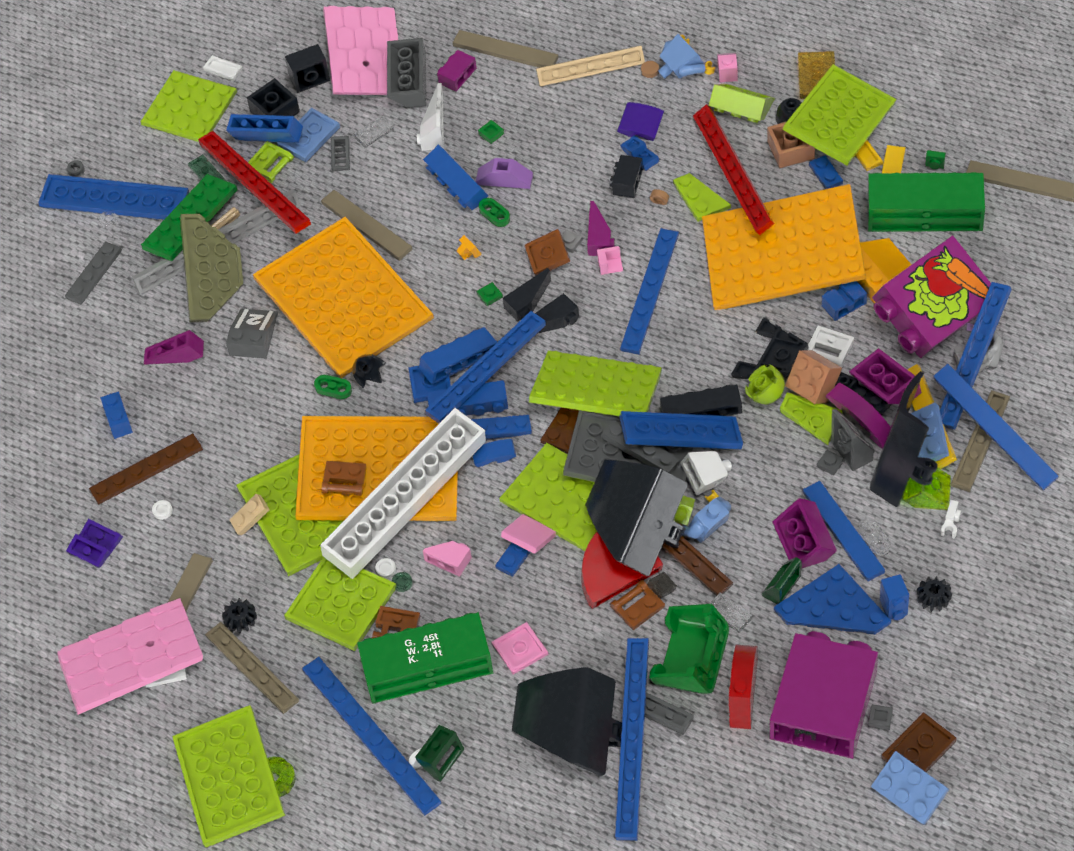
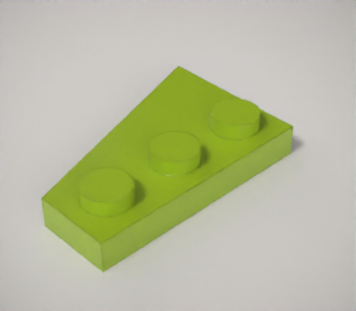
M688 173L673 179L674 186L697 222L702 221V216L731 209L730 203L692 174Z
M787 392L780 406V412L829 445L832 431V410L835 408L825 404H814L806 398Z

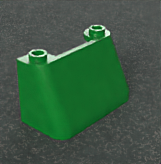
M713 604L669 606L665 616V625L672 632L663 665L654 664L650 670L649 678L656 685L700 694H710L715 688L728 639V623Z

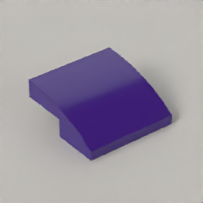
M627 102L617 132L628 137L637 135L646 140L654 141L664 110L646 104Z
M88 518L80 534L74 535L66 552L100 568L122 540L123 536Z

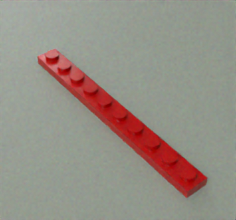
M706 104L693 117L755 232L761 235L775 223L712 109Z
M214 131L198 139L199 144L295 234L311 225L310 219Z

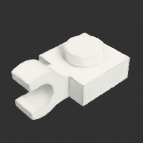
M950 500L946 520L941 528V536H944L947 530L952 531L953 539L957 535V527L954 523L959 522L961 510H958V501Z

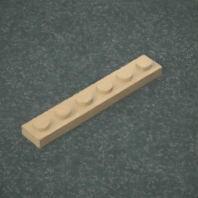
M640 45L536 68L539 86H545L640 65L645 62L642 46Z

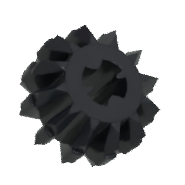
M937 576L934 580L927 577L926 582L921 581L916 590L918 603H922L923 609L930 606L931 612L934 610V607L941 611L942 606L947 607L952 599L950 585H946L945 579L939 581Z
M238 598L235 603L231 600L230 606L224 605L225 611L222 612L223 623L225 627H229L231 632H234L237 628V632L240 634L242 628L249 631L248 625L255 626L254 620L257 619L256 609L247 599L242 602Z

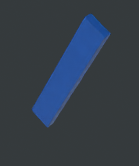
M821 481L804 488L803 494L809 501L816 503L824 523L868 582L884 574V567Z

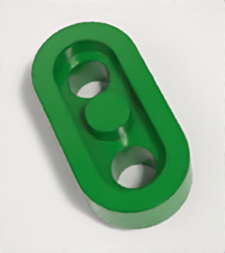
M484 198L479 202L480 214L497 227H504L509 224V211L496 200Z
M320 375L314 381L315 390L318 394L337 399H346L352 394L351 383L346 379L330 375Z

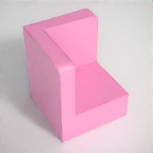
M619 246L597 250L601 275L623 271Z

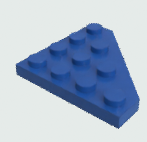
M840 564L774 606V611L787 625H805L813 628H830L839 631H856L875 635L891 624L888 616Z

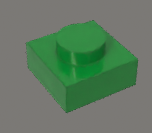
M490 120L478 129V134L492 144L504 134V129Z
M927 150L925 167L944 169L946 153Z
M493 282L476 291L486 306L503 298V294Z

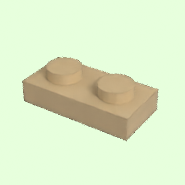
M255 494L230 519V522L237 534L243 535L270 509L262 496Z

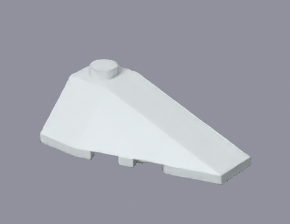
M442 83L437 84L421 122L420 134H417V144L421 145L422 151L433 150L438 144L444 149Z

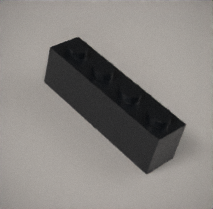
M737 384L725 385L719 388H707L702 391L660 398L661 413L731 416L742 414V401Z

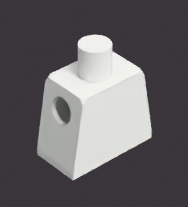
M716 451L690 452L680 463L696 495L721 484L728 476L727 472L732 469L731 462L729 460L721 461Z

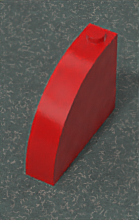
M596 532L585 550L582 562L581 584L585 598L590 607L594 609L635 586L640 580H645L660 572L663 563L657 557L650 575L645 576L616 561L598 532Z
M738 644L735 646L729 688L730 728L751 729L758 664V646Z

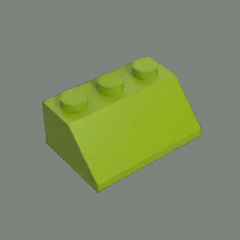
M721 83L714 84L709 106L714 107V111L721 113L728 111L731 112V116L738 118L745 116L748 117V121L758 123V121L765 119L775 98Z

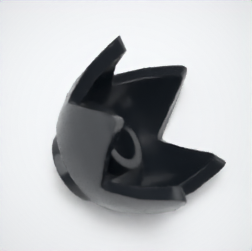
M788 98L782 101L777 107V124L788 121L802 102L795 98Z
M364 354L354 361L352 368L356 382L362 388H364L367 380L382 383L379 368L384 366L386 362L372 354Z

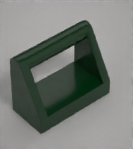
M795 557L785 562L763 591L762 597L775 604L782 602L801 577V560Z
M438 725L415 758L435 780L441 782L464 751V747L455 731ZM452 745L455 749L438 770L437 764Z

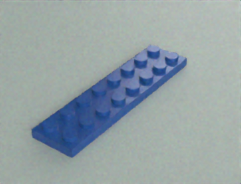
M48 174L38 203L43 208L164 220L190 192L188 188Z

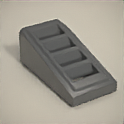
M349 136L330 137L332 171L350 170ZM335 146H345V148H335ZM346 151V153L343 154H335V152ZM346 157V159L335 160V158ZM336 163H346L344 166H335Z

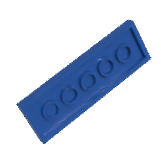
M621 411L620 413L625 444L742 449L743 446L738 422L734 416Z

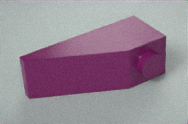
M590 201L587 241L588 256H597L598 249L615 247V238H611V230L596 203Z
M191 330L185 331L145 348L144 365L191 362L203 357L204 341Z

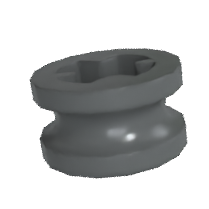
M79 160L71 161L67 166L69 175L72 177H80L85 172L83 163Z

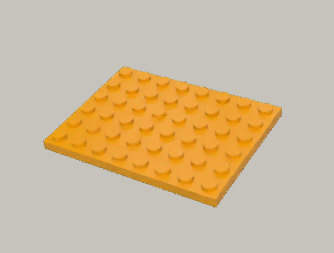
M850 184L763 203L775 224L761 235L755 232L743 208L702 216L714 310L737 307L866 279Z
M346 217L338 220L253 274L254 280L339 378H343L352 372L353 363L358 357L364 354L377 356L434 319L433 313Z
M302 416L296 520H345L439 424L430 417ZM326 461L366 464L362 496L344 492L329 491L328 493H322ZM458 471L409 521H457ZM330 482V484L356 485V484H348V483H334V482Z

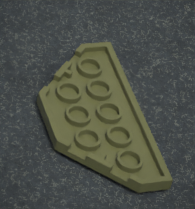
M181 214L180 224L189 322H207L243 285L240 248L227 240L225 235L216 227H212L207 223L202 215Z

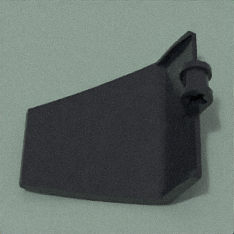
M921 371L910 381L902 395L870 483V490L895 507L900 505L909 478L919 484L930 485L933 480V472L938 467L934 460L918 457L929 427L909 413L920 380L924 375Z
M604 460L585 506L598 534L616 561L645 576H649L663 543L674 548L679 547V539L682 533H685L686 528L674 522L673 519L688 484L657 467L620 460Z
M581 667L548 673L523 681L517 686L512 731L571 764L603 776L606 774L608 747H621L622 722L612 718L616 680L591 668Z

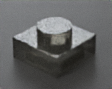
M665 572L650 579L647 584L660 599L674 592L677 588V585Z

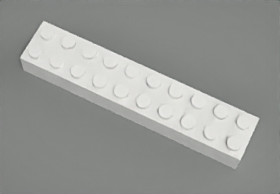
M454 408L320 545L322 556L353 579L486 442L485 430Z

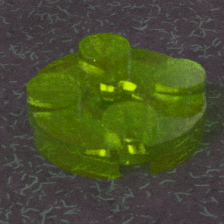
M268 757L272 773L277 774V777H279L275 783L279 796L282 797L290 793L295 784L296 775L294 768L282 757Z

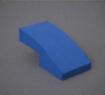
M635 135L620 145L628 156L643 159L644 171L660 162L659 157L647 149L646 143Z
M512 439L483 444L473 454L476 467H482L494 461L502 463L517 457Z

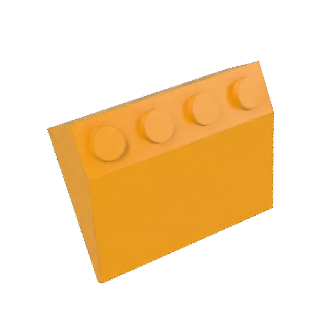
M889 238L860 242L866 279L857 282L867 292V296L873 303L876 302L872 297L884 284L912 265Z

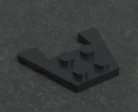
M763 317L756 332L761 336L772 339L757 365L738 361L731 373L733 378L749 379L751 374L763 365L766 367L773 365L783 375V378L789 377L799 351L809 349L807 342L790 332L783 331L779 325H773L767 318Z

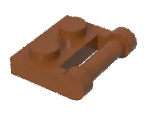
M326 461L322 493H328L329 491L344 492L362 496L366 464ZM330 482H334V483H348V484H356V485L330 484Z
M640 580L636 587L620 599L613 600L610 603V607L633 631L665 607V603L648 587L644 580ZM643 592L645 594V596H643L641 599H639L626 610L622 608L625 604H627L640 593Z

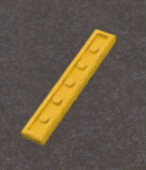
M918 364L907 369L915 376L920 371L922 372ZM924 375L919 383L922 393L914 398L912 402L915 411L934 403ZM945 428L944 433L949 456L936 461L938 464L937 468L939 469L957 460Z

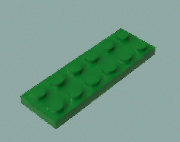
M206 174L141 244L142 249L173 261L183 250L180 215L200 214L208 223L238 191L237 185Z

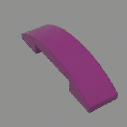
M838 383L825 397L839 410L843 408L871 434L869 438L883 449L891 426L864 398L847 386Z

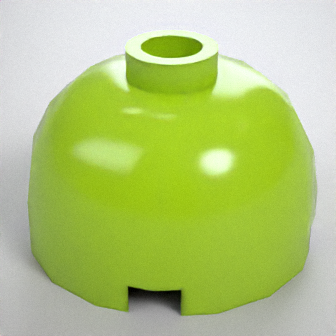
M763 365L751 374L748 379L750 384L749 387H745V392L758 404H771L782 396L785 387L783 375L773 365L769 367Z

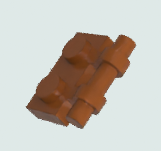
M380 606L375 625L377 628H382L381 632L373 631L372 639L381 637L389 633L390 630L401 632L407 628H417L421 617L420 613Z

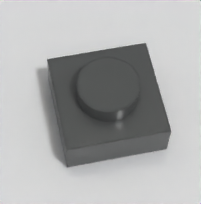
M826 450L817 462V467L834 476L843 464L844 458Z
M872 704L868 727L890 730L893 707Z

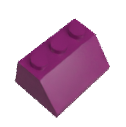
M879 348L849 371L854 378L888 404H899L906 387L915 377L914 374ZM920 384L917 388L914 398H916L919 394L922 393Z
M798 498L772 521L788 559L799 558L802 562V568L824 562L837 552L819 509L813 501Z

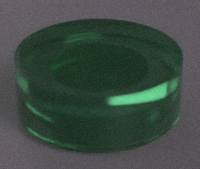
M399 572L392 578V582L396 583L395 590L398 592L408 591L412 587V577L406 572Z

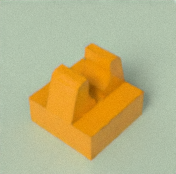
M465 235L459 239L461 245L456 252L464 260L472 255L475 258L481 255V252Z

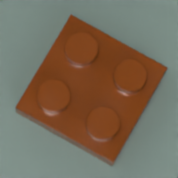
M559 229L525 244L535 276L546 268L551 271L570 262Z

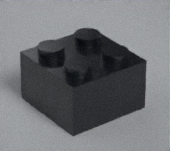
M318 44L285 56L289 78L297 93L330 81L326 58Z
M275 78L246 97L249 110L253 115L295 116L300 112L297 97Z

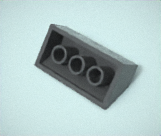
M423 37L387 41V97L408 108L426 106V50Z

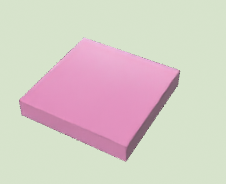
M524 514L507 526L501 533L502 538L534 554L556 536V531Z
M527 622L491 642L513 675L549 655Z

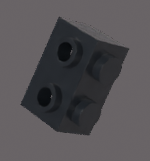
M620 155L619 162H615V175L610 178V187H612L613 195L635 198L643 172V159Z

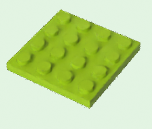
M173 70L140 121L141 125L199 142V138L214 130L236 95L237 89Z
M323 557L284 617L296 625L356 651L358 648L357 642L363 640L377 619L380 606L386 605L397 586L396 583L365 569H362L351 579Z

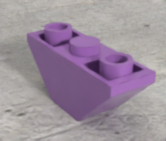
M494 158L478 168L476 183L482 186L530 189L533 172L514 159Z

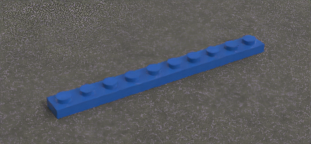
M627 638L616 840L638 841L649 655L648 638Z
M317 657L302 668L307 677L424 816L442 804L437 795L320 657Z

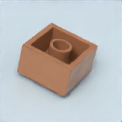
M786 122L767 127V142L779 168L815 159L814 147L783 130Z
M802 350L797 355L785 386L814 404L828 403L829 399L825 396L835 387L842 367L813 350Z

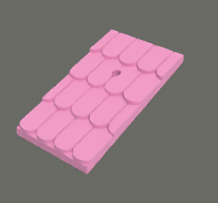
M369 6L324 7L332 93L340 95H387V41L398 40L394 8H373Z
M180 598L154 607L144 614L127 619L122 624L89 635L87 639L65 646L57 652L77 715L189 667L203 659V654Z

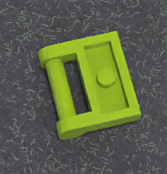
M267 141L248 163L272 183L275 180V176L288 162L294 159V156L289 151ZM279 156L282 157V159L274 166V168L270 172H268V168L277 160V158Z

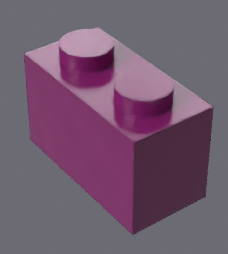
M457 50L449 57L444 66L439 68L437 72L438 82L457 92L477 69L475 57Z

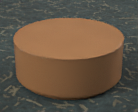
M646 61L641 65V73L644 77L653 78L658 75L659 65L655 61Z
M654 189L651 192L650 200L656 204L666 205L669 195L663 190Z

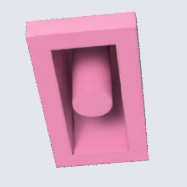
M736 53L717 54L719 82L738 81Z
M454 541L431 546L423 550L426 562L459 577L472 559L470 548L463 543H456Z

